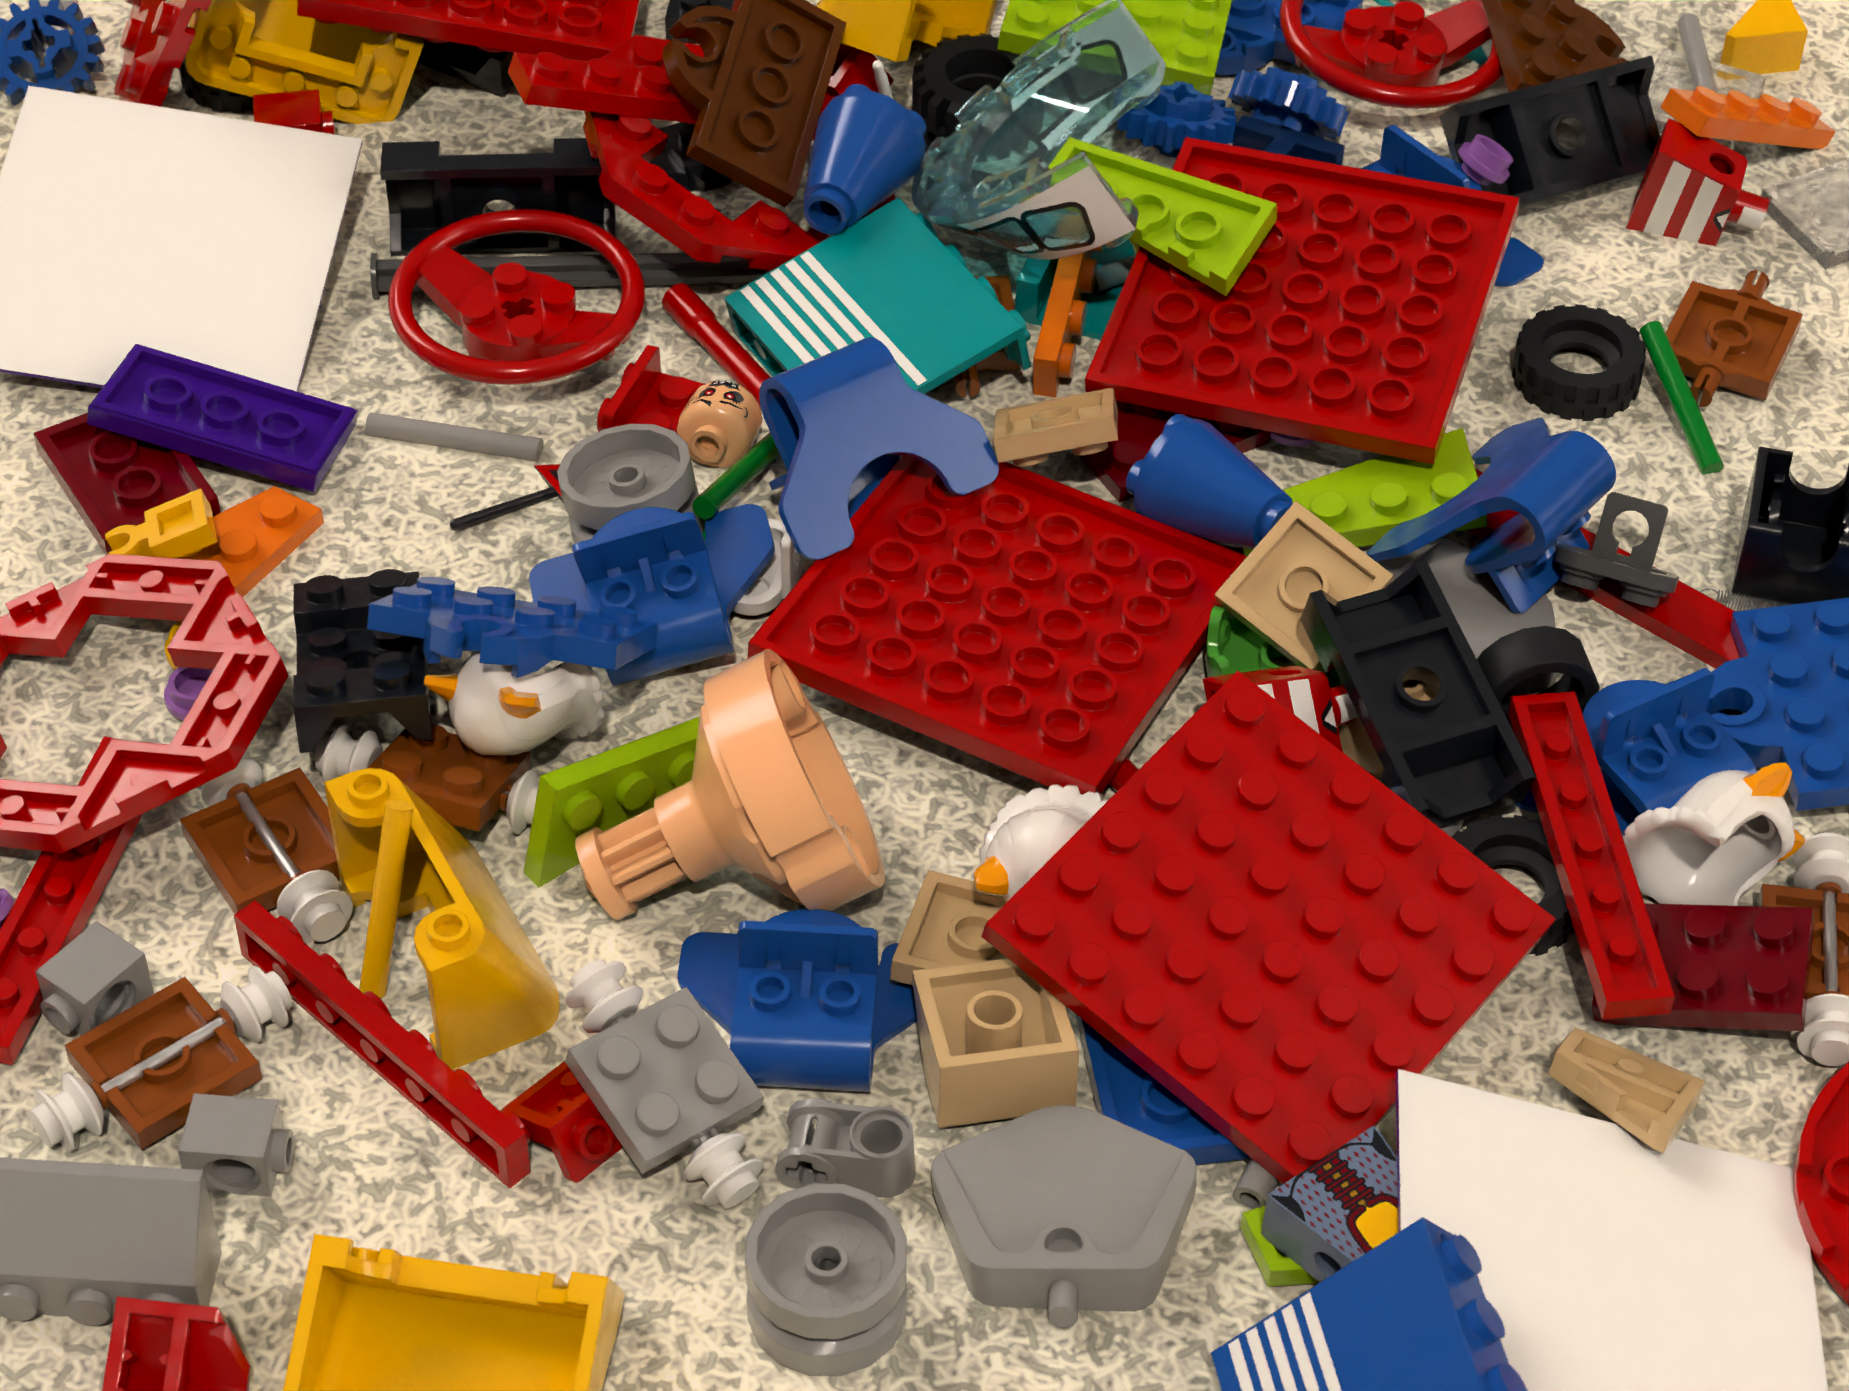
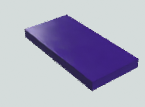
M135 344L88 406L87 424L315 492L357 424L358 410Z

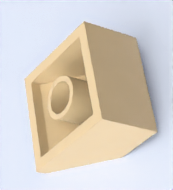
M1008 958L912 970L924 1076L938 1128L1017 1118L1045 1107L1060 1105L1076 1106L1079 1048L1066 1007L1056 997Z

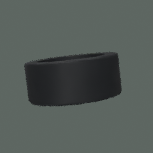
M1550 626L1520 629L1499 638L1483 650L1477 659L1510 726L1508 710L1511 698H1506L1505 695L1521 681L1539 674L1555 672L1563 674L1556 683L1537 694L1575 691L1582 715L1588 701L1600 689L1581 640L1566 629Z

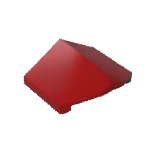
M117 1296L102 1391H249L251 1366L220 1308Z

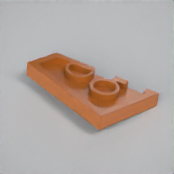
M273 486L213 516L217 543L204 547L195 555L180 557V559L220 561L237 593L244 597L324 523L322 509Z

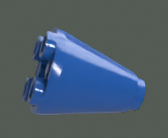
M852 84L846 88L844 93L832 98L818 119L803 200L804 216L815 230L824 234H837L844 228L851 227L910 182L923 164L926 149L923 137L926 132V124L921 115L915 111L907 110L891 97L874 92L862 84Z
M1176 414L1167 421L1162 434L1154 441L1145 458L1137 461L1131 467L1126 478V489L1134 495L1136 513L1212 543L1254 549L1293 505L1292 498L1214 426L1202 419H1193L1183 414Z

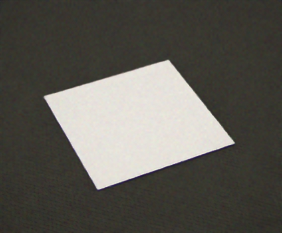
M28 86L0 173V372L103 388L135 344H140L298 392L363 139Z
M1400 1069L1397 1070L1398 1232L1424 1217L1453 1235H1463L1471 1243L1481 1261L1482 1272L1477 1275L1486 1300L1492 1304L1504 1324L1505 1336L1501 1339L1507 1359L1509 1364L1520 1375L1527 1391H1828L1811 1250L1800 1224L1794 1200V1168L1675 1138L1663 1154L1652 1149L1615 1123Z

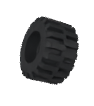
M981 34V36L960 35L954 40L945 39L938 42L937 48L926 49L922 53V59L916 60L912 74V111L921 115L926 124V132L923 136L926 144L925 153L930 154L936 151L937 155L947 139L966 117L1004 81L1035 57L998 50L999 38L992 37V34ZM1047 68L1040 71L1010 101L1012 111L1034 136H1040L1047 130L1049 72ZM1006 103L980 106L977 109L976 118L981 119V107H991L994 121L966 142L950 159L956 161V166L968 169L969 164H979V170H991L992 163L999 162L1001 167L1004 168L1014 165V157L1024 161L1032 156V148L1036 149V147L1004 117L1001 105Z

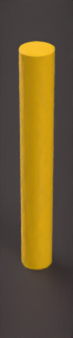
M390 800L385 803L359 986L361 992L371 991L379 998L385 997L387 992L413 805L402 800Z

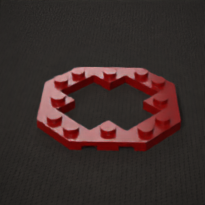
M126 0L127 3L133 6L120 42V48L125 49L123 66L114 89V95L119 96L118 100L162 106L168 93L174 68H180L195 37L196 29L189 27L188 23L193 13L200 10L207 11L212 0H170L169 3L165 2V0Z
M634 35L600 59L610 61L615 65L638 68L644 65H654L666 70L663 61V48L670 40ZM683 42L693 54L704 57V52L700 45ZM826 92L825 104L828 105L836 95ZM584 111L586 120L583 130L591 157L598 158L602 168L598 180L603 196L696 261L719 264L722 255L748 258L749 268L771 271L834 235L821 233L813 227L806 232L790 221L781 210L770 207L762 200H759L732 221L717 211L709 201L694 195L670 178L662 168L649 163L662 153L669 136L651 124L648 118ZM895 195L890 196L867 215L895 200Z
M108 554L85 565L88 571L83 578L56 590L51 581L5 603L9 613L0 617V667L9 654L64 658L91 615L183 621L167 647L175 667L211 669L213 671L170 744L112 739L84 786L0 779V847L65 853L237 768L289 675L280 654L272 642L270 643L264 635L258 620L243 597L237 593L220 561ZM0 734L1 759L2 755L7 749V746Z

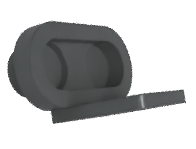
M1609 493L1592 550L1566 544L1557 545L1554 560L1559 562L1558 568L1563 570L1561 581L1576 587L1597 590L1600 580H1607V577L1619 580L1618 584L1624 587L1621 598L1649 607H1658L1660 597H1667L1668 593H1675L1679 576L1653 567L1667 519L1668 508L1662 504L1625 494ZM1636 511L1642 514L1648 522V536L1640 545L1632 547L1630 557L1618 554L1620 542L1614 536L1613 523L1622 512Z

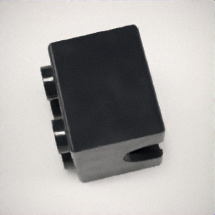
M1760 446L1743 512L1732 595L1736 593L1737 596L1739 593V596L1742 594L1743 597L1745 594L1746 598L1747 595L1748 598L1752 596V599L1753 597L1755 599L1758 597V600L1761 597V600L1764 598V601L1766 599L1768 602L1773 600L1774 603L1775 601L1777 603L1780 601V604L1782 602L1785 604L1786 602V605L1788 603L1791 605L1849 598V463L1844 478L1838 484L1828 488H1811L1799 483L1791 474L1790 465L1793 452Z

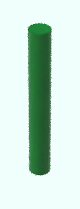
M1660 321L1646 323L1640 328L1639 333L1645 342L1646 349L1701 474L1705 475L1722 471L1724 463Z
M770 432L694 499L692 507L698 517L709 519L780 455Z

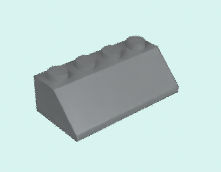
M0 1157V1316L14 1321L30 1320L35 1315L65 1316L80 1324L97 1326L106 1323L109 1319L113 1320L117 1296L209 1306L222 1250L203 1170Z

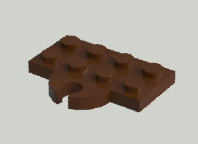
M734 0L732 10L720 6H698L683 14L668 32L677 39L688 38L694 40L702 48L704 57L693 54L682 41L672 38L663 48V61L668 78L679 94L700 110L686 155L771 201L786 207L797 194L846 22L806 0Z
M1482 0L1508 92L1628 62V60L1622 57L1616 59L1626 48L1619 36L1605 21L1592 11L1575 3V0Z

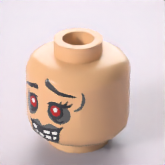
M711 381L700 386L691 396L679 417L677 434L687 443L690 457L697 463L717 468L731 467L751 449L759 435L762 424L760 405L754 396L741 385L730 381Z

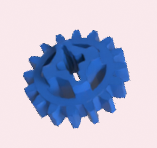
M29 0V9L24 11L15 3L9 5L13 17L9 21L0 18V91L5 90V95L11 104L15 106L24 99L28 86L76 93L80 87L90 91L96 88L89 74L90 72L100 73L104 71V65L97 55L105 51V46L100 36L96 35L98 29L91 17L83 18L84 15L78 4L74 2L65 11L61 0H50L48 6H41L39 0ZM51 25L62 27L64 30L58 31ZM46 41L49 47L46 48V56L44 57L45 67L43 68L40 61L43 60V52H45L44 42ZM31 77L34 80H36L37 83L28 82L23 79Z
M1268 67L1265 74L1255 70L1252 73L1241 70L1240 73L1236 74L1228 96L1229 99H1232V104L1242 107L1244 112L1251 113V118L1322 139L1324 136L1333 140L1336 137H1340L1349 114L1346 111V106L1336 103L1335 98L1326 96L1328 90L1321 88L1318 85L1319 81L1304 74L1283 71L1277 67Z
M1175 81L1173 85L1165 86L1153 84L1150 86L1140 85L1139 91L1126 89L1125 95H1120L1115 121L1117 122L1116 128L1126 131L1128 139H1140L1143 146H1153L1158 149V154L1177 157L1185 137L1232 144L1237 117H1235L1236 110L1234 108L1225 107L1226 101L1213 100V96L1205 95L1195 90L1193 84Z

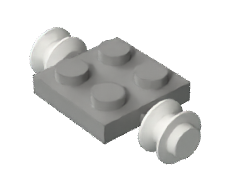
M603 959L590 962L578 970L570 979L569 984L572 988L565 998V1003L569 1008L585 1006L589 1013L583 1020L582 1028L587 1033L598 1034L569 1048L565 1063L642 1174L691 1147L694 1152L689 1159L684 1176L687 1180L705 1179L709 1187L702 1197L704 1205L712 1206L720 1202L724 1208H731L741 1203L759 1187L760 1183L756 1177L763 1169L764 1163L759 1158L743 1160L739 1152L745 1144L746 1138L742 1133L719 1134L718 1132L759 1110L764 1099L763 1094L687 987L636 1013L643 996V990L639 986L623 988L620 984V980L626 972L624 963L615 961L606 964Z

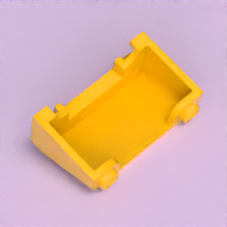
M212 0L207 11L200 10L193 13L189 27L196 29V32L185 56V65L188 73L196 81L249 97L257 94L319 89L322 111H333L334 119L352 124L392 122L395 120L400 112L424 45L423 37L396 32L380 34L367 27L343 23L329 25L320 23L314 18L297 16L298 0Z
M820 0L816 6L846 22L841 43L895 62L908 60L913 40L937 47L938 42L945 39L954 40L960 35L981 36V34H989L998 0Z
M366 768L356 770L324 782L340 883L344 892L351 898L353 908L366 903L365 900H372L385 803L390 800H402L413 805L397 918L426 907L431 911L416 926L414 944L417 956L426 970L434 1032L429 1035V1039L437 1057L454 1070L539 1036L551 1029L558 1020L560 1012L559 994L556 984L476 848L468 839L398 777L384 769Z
M314 1234L283 1391L602 1390L620 1323L625 1294L609 1277L571 1271V1277L568 1279L567 1285L555 1273L541 1271L540 1275L410 1257L401 1255L392 1249L380 1248V1251L353 1247L354 1241L348 1238Z

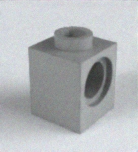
M97 921L36 971L43 1002L40 1004L41 1011L56 1030L66 1035L73 1030L83 1035L154 994L145 953Z
M194 1093L178 1149L182 1169L203 1170L208 1192L271 1197L277 1173L289 1172L294 1154V1133L291 1129H284L279 1101L275 1099Z

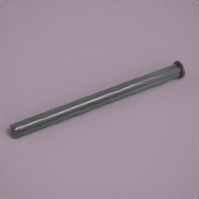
M371 253L370 275L373 299H379L380 292L389 291L393 276L403 259L379 260L378 253ZM686 253L632 254L641 269L645 285L750 283L770 272L769 270L749 268L748 258L722 255L718 264L696 261ZM602 255L467 258L491 275H493V271L497 266L503 263L514 262L523 265L527 271L552 276L558 281L568 283L573 287L621 286L620 278L614 267ZM415 285L413 291L423 290L418 285Z

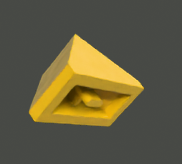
M1757 0L1726 33L1718 74L1729 78L1798 71L1808 29L1791 0Z

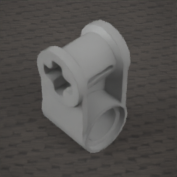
M805 1098L796 1101L790 1106L787 1125L791 1135L788 1147L778 1155L775 1167L778 1179L786 1186L797 1189L812 1183L846 1184L874 1194L877 1198H891L900 1195L912 1186L916 1177L913 1126L909 1118L901 1111L890 1107H867L833 1103L820 1098ZM812 1119L817 1120L816 1129H814V1125L811 1122ZM810 1163H812V1167L815 1170L812 1173L808 1171Z

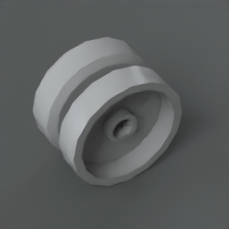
M626 424L603 429L581 440L567 452L557 471L565 510L569 515L574 544L592 539L597 531L607 522L631 510L661 507L680 513H694L692 504L694 499L699 496L687 443L675 431L655 424ZM695 514L701 533H703L705 520Z
M812 1183L784 1192L760 1210L746 1235L747 1318L758 1345L778 1364L809 1376H842L871 1366L894 1347L906 1323L907 1237L896 1214L874 1194L846 1184Z

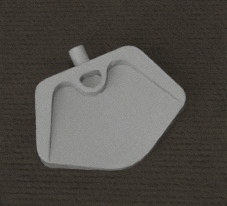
M1442 536L1405 556L1376 561L1392 573L1395 580L1413 564L1426 560L1476 659H1478L1483 650L1499 638L1523 628L1555 627L1554 610L1545 593L1526 612L1513 613L1488 572L1476 574L1469 571L1465 564V559L1471 550L1449 538ZM1557 673L1539 674L1521 681L1509 690L1506 695L1545 691L1555 683Z
M1068 1105L1045 1107L1029 1112L1001 1126L944 1149L934 1158L931 1165L933 1194L963 1278L973 1298L984 1305L993 1307L1048 1309L1049 1321L1057 1327H1070L1074 1325L1078 1320V1310L1137 1311L1145 1309L1154 1302L1160 1292L1194 1200L1197 1180V1166L1193 1157L1186 1151L1131 1128L1099 1112Z

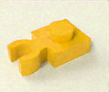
M201 488L144 511L145 522L137 526L122 525L105 534V538L113 550L108 554L165 558L189 557L197 554L204 547L217 543L212 508Z

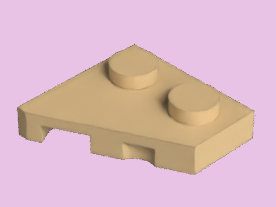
M1576 1027L1556 1050L1548 1073L1549 1076L1649 1147L1663 1154L1696 1107L1705 1084V1080Z

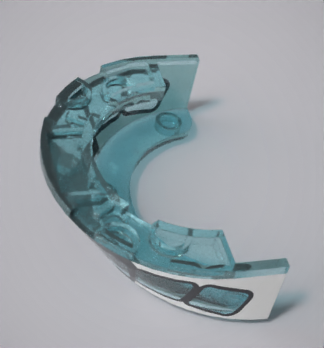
M1106 0L1057 29L1012 62L1016 67L1005 76L1001 85L995 90L989 85H984L955 114L956 118L960 121L956 130L945 139L943 137L935 138L924 155L921 168L914 176L911 189L913 203L926 220L1026 258L1036 260L1064 258L1105 245L1108 249L1115 248L1124 243L1134 233L1139 214L1137 206L1129 198L1119 199L1084 151L1052 169L1048 168L1069 137L1091 144L1132 108L1139 109L1148 105L1161 91L1159 85L1164 78L1165 61L1121 0Z

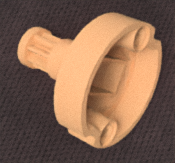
M766 649L705 680L703 686L705 704L700 709L693 774L689 782L656 797L653 808L604 832L595 827L578 835L575 839L576 851L585 885L599 901L603 909L615 920L634 913L638 909V901L686 878L696 883L731 866L742 869L800 905H804L810 911L814 909L832 911L882 887L885 882L884 867L876 837L844 760L821 716L812 708L797 677L784 660L770 649Z

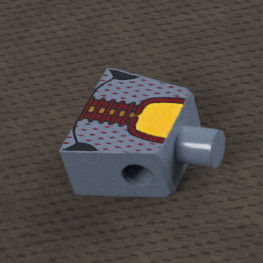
M1372 1126L1270 1192L1267 1196L1261 1234L1274 1247L1316 1280L1322 1282L1398 1233L1397 1156L1382 1134Z

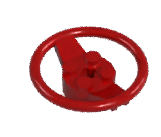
M1282 0L1280 5V24L1285 45L1295 55V62L1298 67L1306 68L1318 79L1338 91L1366 102L1405 109L1446 107L1480 95L1492 87L1503 75L1482 0H1466L1424 17V9L1412 1H1400L1394 6H1372L1366 9L1355 8L1346 12L1342 31L1303 25L1301 11L1305 0ZM1489 39H1492L1491 53L1484 65L1476 72L1461 80L1435 86L1442 68L1451 66Z
M511 209L479 214L459 220L443 227L421 241L403 259L393 276L389 289L388 308L393 327L401 341L411 352L430 366L449 375L473 382L523 385L562 378L586 369L601 360L609 361L614 355L615 349L621 344H625L631 338V332L636 326L643 310L645 284L638 262L630 250L620 240L600 226L572 215L554 211ZM511 232H537L566 237L589 246L610 262L620 278L622 287L621 302L615 314L576 310L575 289L570 284L560 282L549 275L527 271L523 265L514 262L503 263L497 266L493 271V275L454 251L453 248L482 237ZM415 285H418L455 324L462 327L463 344L469 352V356L439 344L420 327L412 309V294Z

